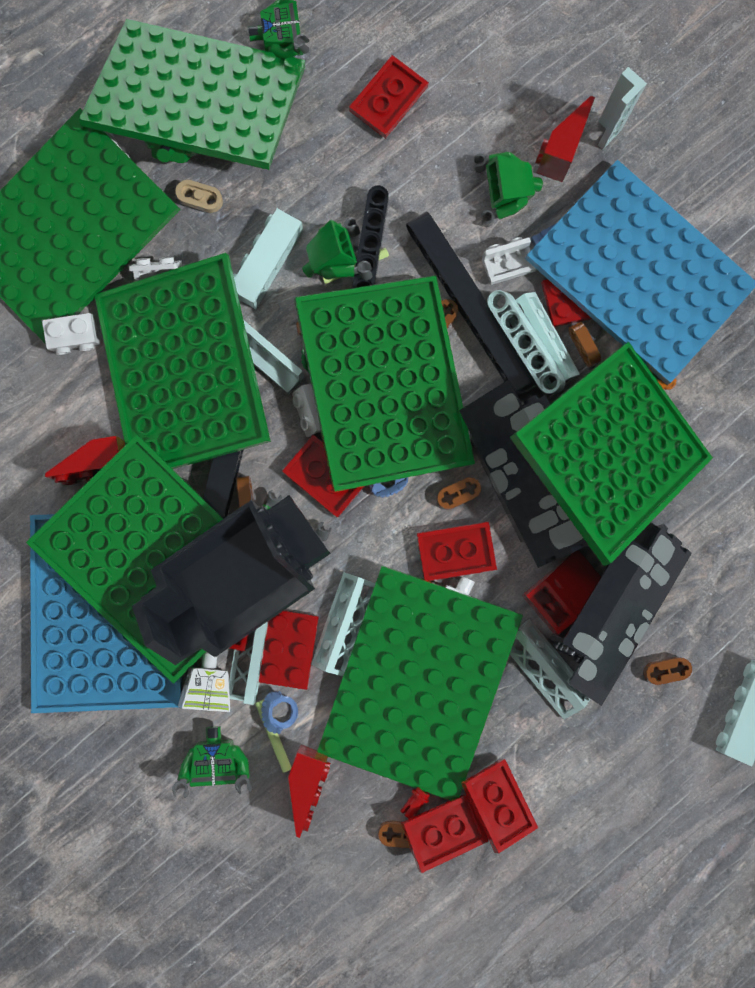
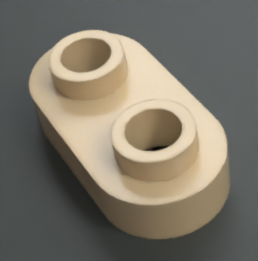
M183 180L176 187V196L180 203L185 206L214 213L223 205L222 195L215 187L192 180ZM188 192L193 193L191 197H185ZM210 199L215 200L213 204H208Z

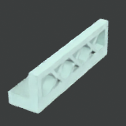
M629 67L621 74L598 121L606 128L598 144L602 150L622 130L647 84Z
M536 292L525 293L517 298V304L521 305L524 315L563 374L565 381L580 375ZM515 316L510 319L513 328L518 325V319ZM525 336L522 340V345L526 349L530 346L531 340ZM537 357L535 359V366L537 369H540L544 365V361L539 360ZM548 379V387L550 389L555 388L557 380L551 383L550 379Z
M244 321L253 364L289 395L304 378L303 371Z
M345 572L343 573L311 663L312 666L339 676L344 675L375 583ZM363 586H370L367 596L362 599L361 591ZM359 609V619L353 622V614ZM351 632L352 639L350 643L345 646V637L347 634ZM343 655L344 661L341 670L336 669L337 659Z
M530 619L524 622L518 629L515 637L524 646L523 651L516 650L512 646L510 655L563 720L584 709L590 698L567 684L574 673L573 670ZM528 659L536 661L540 666L539 670L532 669L528 664ZM544 678L552 680L556 685L555 689L548 688L544 683ZM560 698L567 699L573 707L566 710L560 703Z
M268 622L253 631L255 637L251 647L241 654L240 650H234L229 679L230 699L244 701V704L250 705L256 703ZM247 653L251 659L249 670L243 673L238 666V660ZM237 671H238L239 674H240V676H239L238 678H236V672H237ZM243 678L246 682L245 695L233 694L235 682Z

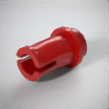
M420 787L412 790L413 794L400 810L408 819L415 817L424 803L429 802L430 794L422 791Z

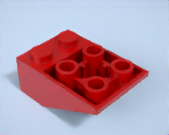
M117 436L92 439L47 471L45 477L54 480L55 483H62L65 486L77 484V480L86 479L88 482L125 446V441Z
M577 550L522 594V596L552 633L560 634L575 621L601 576L581 552Z
M300 745L288 776L295 834L298 838H300L302 830L308 831L314 812L310 810L311 805L317 806L322 790L319 782H325L331 764L327 762L328 756L304 745Z

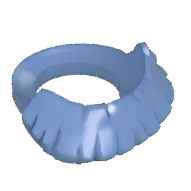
M408 478L394 480L395 483L390 487H384L380 483L369 485V489L376 497H389L403 490V487L408 483Z
M281 691L271 692L264 698L261 709L263 712L262 721H264L263 724L269 732L280 734L283 729L289 728L294 724L298 716V707L292 698L283 696ZM281 702H286L291 707V716L285 722H279L272 716L273 707Z

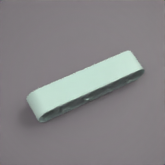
M501 290L492 292L488 297V306L539 388L545 393L561 392L565 387V378L514 297ZM501 296H504L506 303L499 309L497 301ZM513 316H517L518 325L512 329L509 324L510 319ZM525 336H529L531 344L525 349L522 345V340ZM538 356H542L544 359V365L540 369H537L535 366V359ZM551 376H554L557 380V385L554 389H550L547 385V381Z

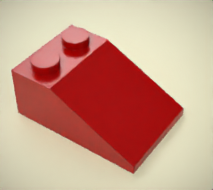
M590 96L552 131L549 140H543L535 162L539 164L537 174L563 182L574 158L595 97Z

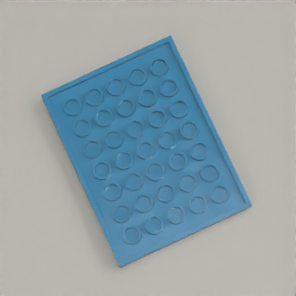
M619 160L615 161L525 257L532 266L622 346L630 342L648 369L666 385H669L755 288V280Z
M54 514L30 515V538ZM30 547L31 713L178 707L182 693V676L173 684Z

